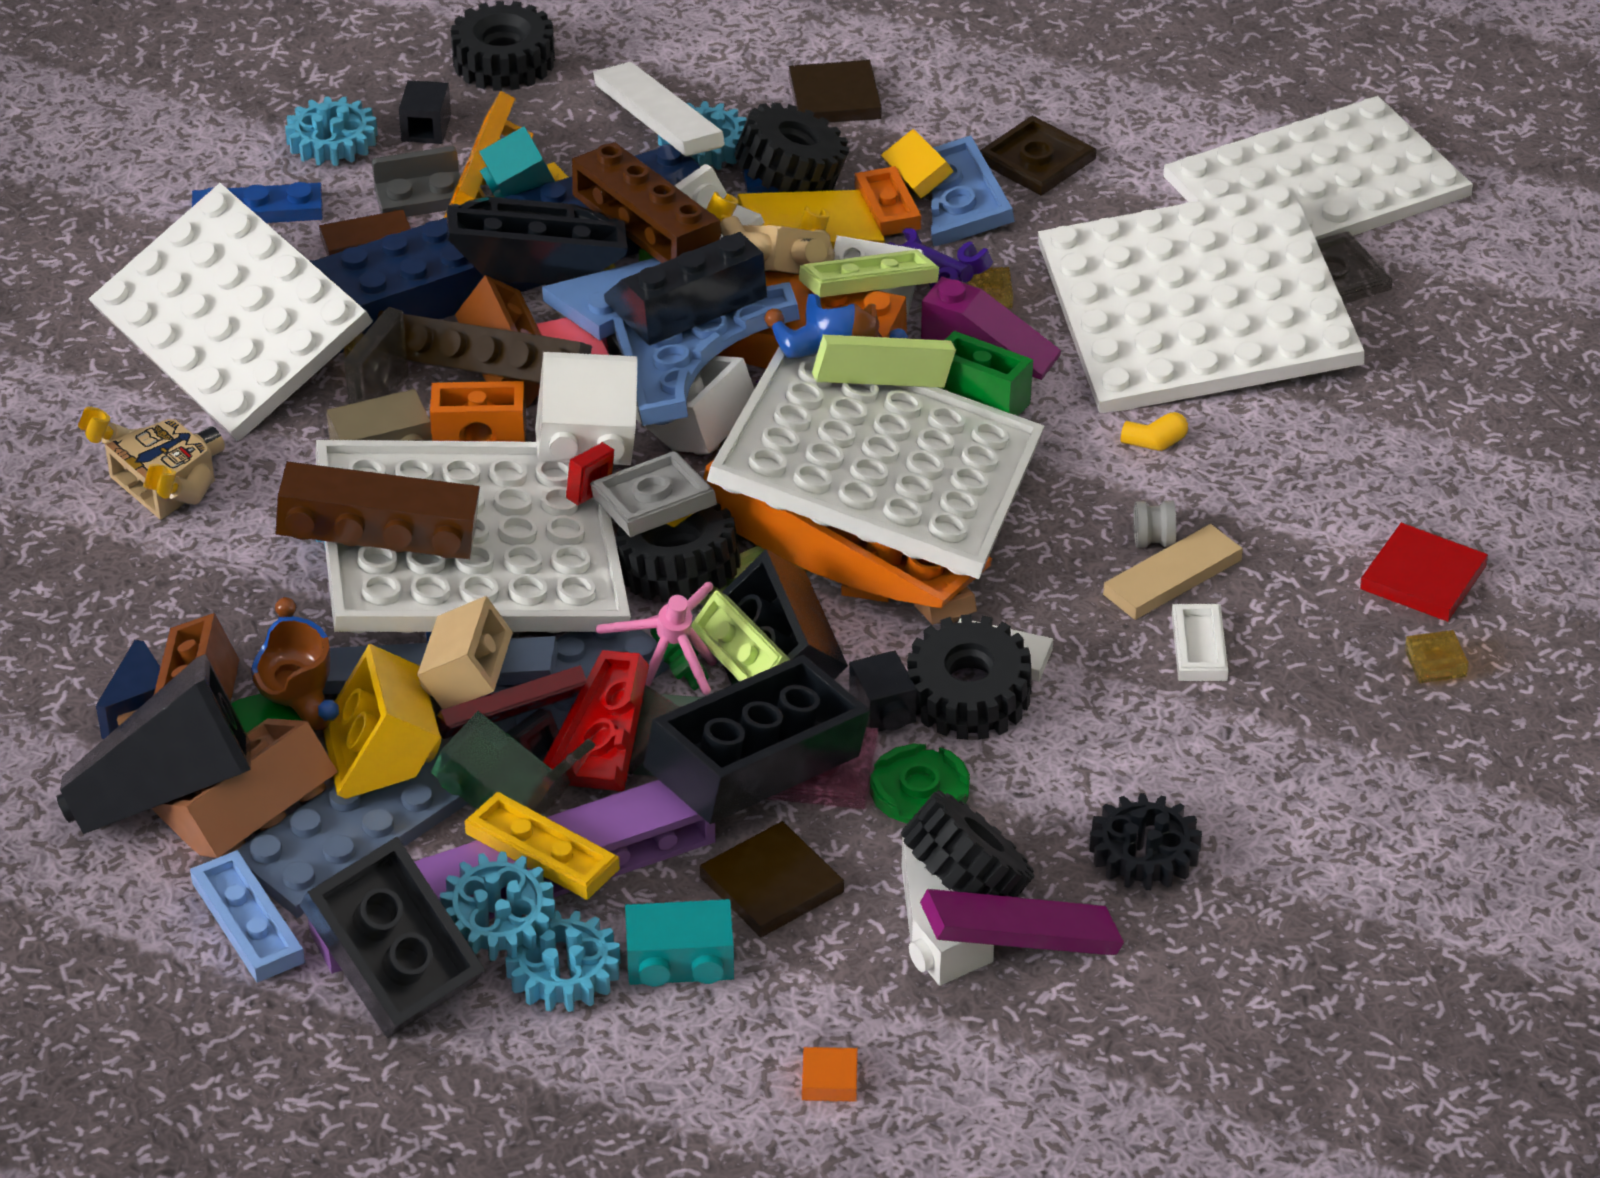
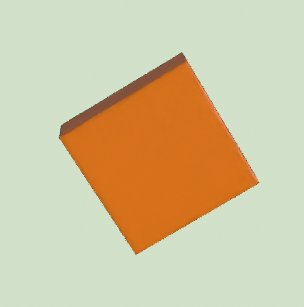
M804 1047L802 1100L856 1102L858 1048Z

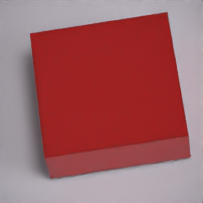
M601 442L570 459L566 498L576 505H580L593 498L590 483L612 474L615 449Z

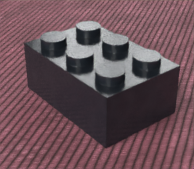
M398 837L393 838L309 890L300 904L307 918L387 1038L476 983L485 971V968Z

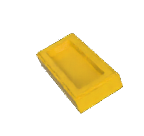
M914 129L881 154L889 167L896 166L903 181L920 199L954 172L947 161Z

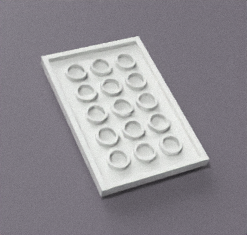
M1379 96L1367 98L1348 106L1330 110L1311 118L1296 121L1274 130L1259 133L1255 136L1164 165L1163 176L1188 202L1249 192L1271 186L1292 184L1319 247L1472 195L1473 184Z
M221 183L214 187L89 298L95 308L236 441L250 433L373 322L368 313Z

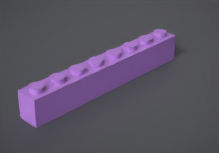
M659 779L546 817L619 856L620 870L611 878L715 843V823L709 824ZM476 840L414 862L440 900V894L446 892L447 876L460 878V863L464 861L474 868L478 866V854L482 853L487 856L489 862H496L500 852ZM507 857V861L509 863L514 864L516 862L513 859ZM544 877V882H552L553 898L571 892ZM507 885L501 889V899L507 900ZM489 912V920L495 918V913ZM308 919L309 931L331 974L342 971Z

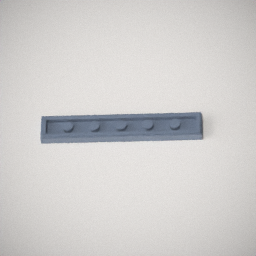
M556 636L511 638L496 686L520 685L554 674L558 655ZM428 643L375 646L417 665H421ZM367 646L330 648V673L323 688V694L340 693Z

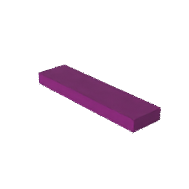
M927 889L920 901L937 940L1102 955H1116L1124 944L1107 907L1103 905Z

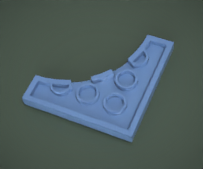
M790 282L766 286L767 298L650 346L620 316L613 317L615 334L622 356H637L636 406L642 426L651 424L665 425L673 422L675 419L688 417L687 397L695 377L712 358L724 349L754 333L770 328L764 320L768 310L779 309L784 315V324L800 320L798 303Z

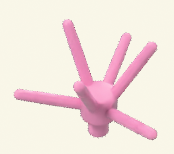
M706 582L688 600L681 595L672 596L668 603L660 609L658 615L646 619L596 626L598 634L656 628L660 640L649 663L644 693L648 692L669 643H679L701 692L704 695L710 694L711 688L692 645L708 665H715L717 660L691 627L693 617L691 611L713 589L711 582Z

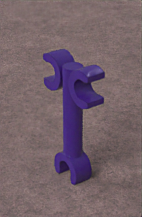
M905 228L903 230L907 242L897 245L923 250V254L939 267L938 280L942 276L966 283L972 279L973 275L980 274L989 269L993 263L988 249L983 248L977 253L973 242L970 241L959 248L957 252L958 260L923 245L916 230L912 228ZM937 282L928 284L932 289Z

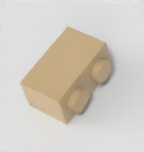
M487 596L441 614L436 618L417 676L423 690L428 695L433 696L442 709L477 699L495 690L513 631Z

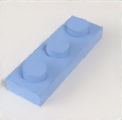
M238 850L190 869L192 884L257 983L305 963L302 946Z

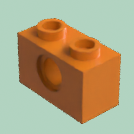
M524 381L432 383L430 401L432 441L526 442L527 419Z

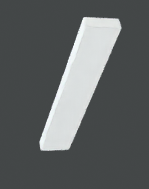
M633 62L593 71L597 87L684 156L688 157L725 146L724 135L721 129Z

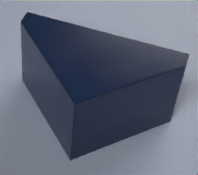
M134 640L96 704L102 739H105L119 726L117 722L118 715L138 710L154 696L160 665L144 641Z

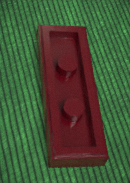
M582 666L569 668L441 710L436 717L441 738L444 740L576 697L587 682Z

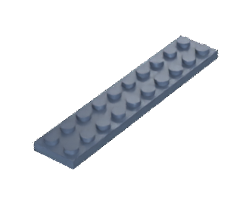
M642 630L598 634L597 632H567L557 639L558 655L555 673L581 665L587 679L602 650L640 653L649 664L657 642ZM664 657L654 679L669 669V665L664 662ZM517 685L496 686L494 692L492 693L505 690ZM577 696L541 708L551 711L558 731L561 729ZM538 709L444 740L441 738V745L437 755L430 763H424L415 778L348 799L338 796L336 787L333 785L287 815L280 823L272 828H267L237 850L264 891L296 918H299L305 914L300 904L309 890L395 837H398L403 846H406L518 771L504 734Z

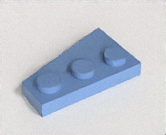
M971 135L933 147L954 171L932 190L931 237L933 246L951 243L1015 222L1013 208Z

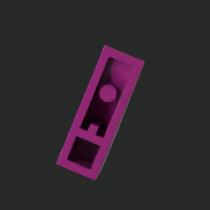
M941 276L922 300L921 339L945 340L953 331L960 332L1033 359L1032 377L1040 380L1044 378L1061 355V350L980 288Z

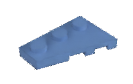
M652 258L542 286L543 302L598 340H602L615 333L613 317L619 316L605 302L604 294L621 279L661 263L657 259Z

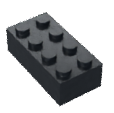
M802 654L654 718L643 766L705 821L713 824L859 757L870 709Z

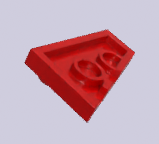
M601 651L586 679L587 682L579 692L538 770V773L545 781L558 785L622 792L625 790L649 664L640 653Z

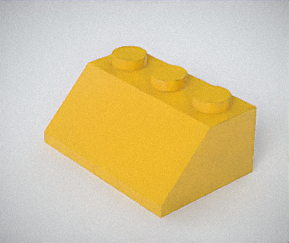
M370 643L334 701L339 705V715L323 730L329 758L338 771L333 775L338 796L345 799L415 778L424 763H430L435 758L441 745V735L430 696L423 690L417 676L420 665Z

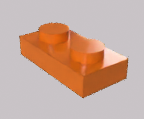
M896 166L855 173V189L860 190L883 236L903 233L905 228L921 229V214Z

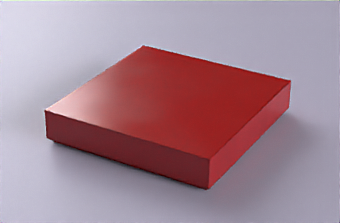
M1401 522L1361 577L1360 589L1448 622L1486 568L1488 554Z

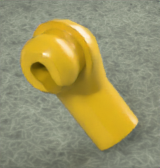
M1178 412L1165 414L1149 425L1126 420L1122 428L1120 441L1125 444L1163 451L1186 436L1188 422Z

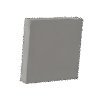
M676 451L590 483L593 498L629 537L717 505L714 489Z

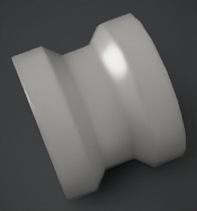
M1174 500L1163 501L1157 506H1150L1146 501H1135L1133 525L1136 548H1146L1150 543H1160L1163 547H1169L1176 543V509Z

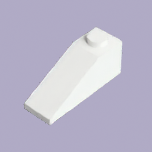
M902 837V875L911 941L909 953L916 968L921 972L928 971L938 985L941 986L992 963L994 945L936 939L920 901L927 889L954 890L946 888L941 883L942 880L932 875L925 868L926 865L916 859L912 854L913 850L906 846L903 841L905 838Z

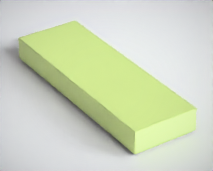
M910 250L800 265L799 281L821 298L938 282L939 267L920 251Z
M823 334L812 374L816 382L944 388L956 349L952 341Z
M718 590L713 593L691 624V627L710 652L739 682L791 660L727 595Z

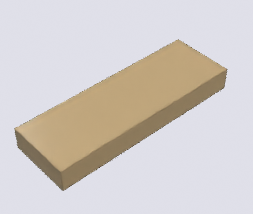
M1209 524L1104 582L1103 595L1136 620L1241 561L1243 548L1212 524Z

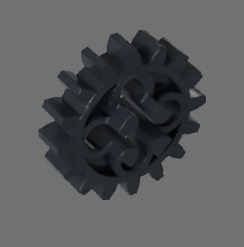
M1140 793L1138 802L1133 803L1125 796L1119 797L1118 808L1105 804L1102 807V816L1093 817L1089 852L1094 853L1093 864L1095 867L1107 866L1106 878L1111 880L1119 875L1125 877L1124 887L1130 888L1135 881H1142L1145 890H1151L1153 881H1160L1165 887L1169 888L1172 887L1173 875L1187 879L1189 877V867H1197L1199 852L1201 851L1202 831L1196 830L1197 818L1195 816L1184 817L1183 804H1177L1172 808L1167 807L1165 796L1161 795L1155 803L1148 802L1145 793ZM1153 825L1154 830H1150L1147 834L1145 856L1137 858V851L1144 847L1145 829L1147 826Z

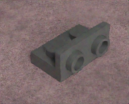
M454 146L377 157L372 160L374 191L381 213L403 209L406 217L447 211V206L450 204L461 177L458 167V154Z

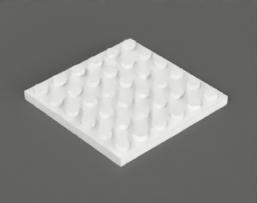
M1292 184L1271 186L1249 192L1228 194L1212 199L1186 202L1175 206L1144 210L1138 213L1101 218L1095 221L1038 231L1039 247L1099 413L1130 410L1364 365V349Z
M778 347L712 462L707 481L721 486L730 493L744 494L766 502L774 509L788 510L810 518L819 525L832 526L852 533L863 541L877 542L899 550L910 558L924 559L946 567L954 574L968 575L979 579L1038 446L1044 425L938 387L816 382L812 370L817 354L791 359L787 358L780 347Z
M316 440L315 457L316 465L480 486L477 524L470 560L443 558L438 555L414 552H395L390 549L359 545L347 546L342 543L325 541L334 632H432L437 616L484 596L489 598L513 632H596V626L600 624L630 621L631 616L611 516L594 498L580 505H576L566 498L570 462L538 461L536 442Z

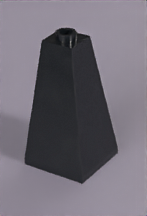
M206 654L194 659L62 776L61 794L57 795L56 798L68 823L76 821L82 833L86 834L251 770V741Z

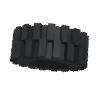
M503 0L495 1L496 6L489 7L486 2L478 5L479 10L475 11L469 8L464 11L465 17L458 16L455 19V25L451 26L453 67H455L458 77L463 75L464 82L471 84L476 81V87L480 89H485L487 85L493 86V91H502V86H510L512 91L520 89L519 84L525 83L528 87L534 85L535 77L543 80L547 77V70L552 71L555 61L553 23L551 19L548 20V16L543 10L537 13L536 6L529 4L526 8H523L522 2L513 1L512 5H504Z
M764 103L760 104L758 109L754 107L750 111L735 148V159H739L738 165L742 170L749 169L747 175L751 179L759 178L762 180L761 185L767 189L773 186L779 189L778 192L833 191L849 153V147H846L848 141L845 137H840L841 131L837 127L830 128L828 126V120L823 117L820 119L813 117L814 112L806 109L805 112L797 110V106L788 104L787 108H783L780 103H772L771 107Z
M718 503L694 513L675 527L664 524L629 537L620 526L617 530L616 542L624 584L626 587H630V592L635 595L642 592L644 599L653 600L656 596H660L661 602H668L672 596L681 595L688 600L691 594H694L706 582H711L714 587L721 589L727 585L726 578L734 579L737 575V568L741 566L734 517H731V512L727 508L721 510V504Z
M972 614L961 615V623L953 624L951 617L940 620L941 629L938 631L932 625L923 630L924 640L918 637L912 644V653H908L907 659L909 678L912 679L917 690L916 715L921 714V723L928 728L936 723L937 733L947 736L950 730L957 731V739L968 740V733H977L978 740L989 738V730L995 729L998 735H1001L1008 731V720L1017 725L1022 719V709L1028 710L1030 694H1032L1031 654L1028 647L1024 648L1023 637L1019 633L1011 636V626L1004 622H1001L997 628L994 627L992 617L982 615L980 623L972 622ZM963 668H977L988 673L986 677L976 681H962L951 676L952 673Z
M942 791L934 792L902 829L901 836L905 838L903 841L906 846L913 850L912 854L917 860L922 861L926 865L925 868L932 875L942 880L941 883L949 890L1018 897L1035 876L1033 874L1034 870L1027 864L1028 860L1025 856L1016 851L1017 847L1010 840L1005 839L999 829L995 826L992 827L985 821V817L977 811L976 813L973 812L966 803L961 800L958 802L954 796L948 793L944 794Z

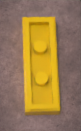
M498 791L465 820V833L498 852H506L507 857L514 861L521 856L527 857V868L532 870L540 866L543 869L544 877L586 900L620 870L619 856Z

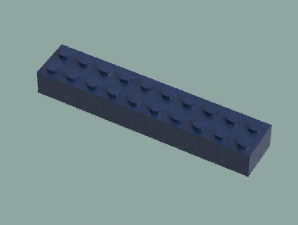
M671 144L662 145L657 149L635 155L637 159L673 185H676L701 167L692 156H684ZM572 176L556 182L546 183L541 187L516 195L504 197L509 199L576 204L588 208L573 196ZM447 217L436 221H429L424 225L397 234H390L384 238L310 261L358 303L373 320L367 328L338 354L372 342L379 310L439 320L455 315L484 277L448 241ZM626 237L627 254L623 258L637 254L639 249H642L628 237ZM502 282L520 290V292L545 285L526 282Z

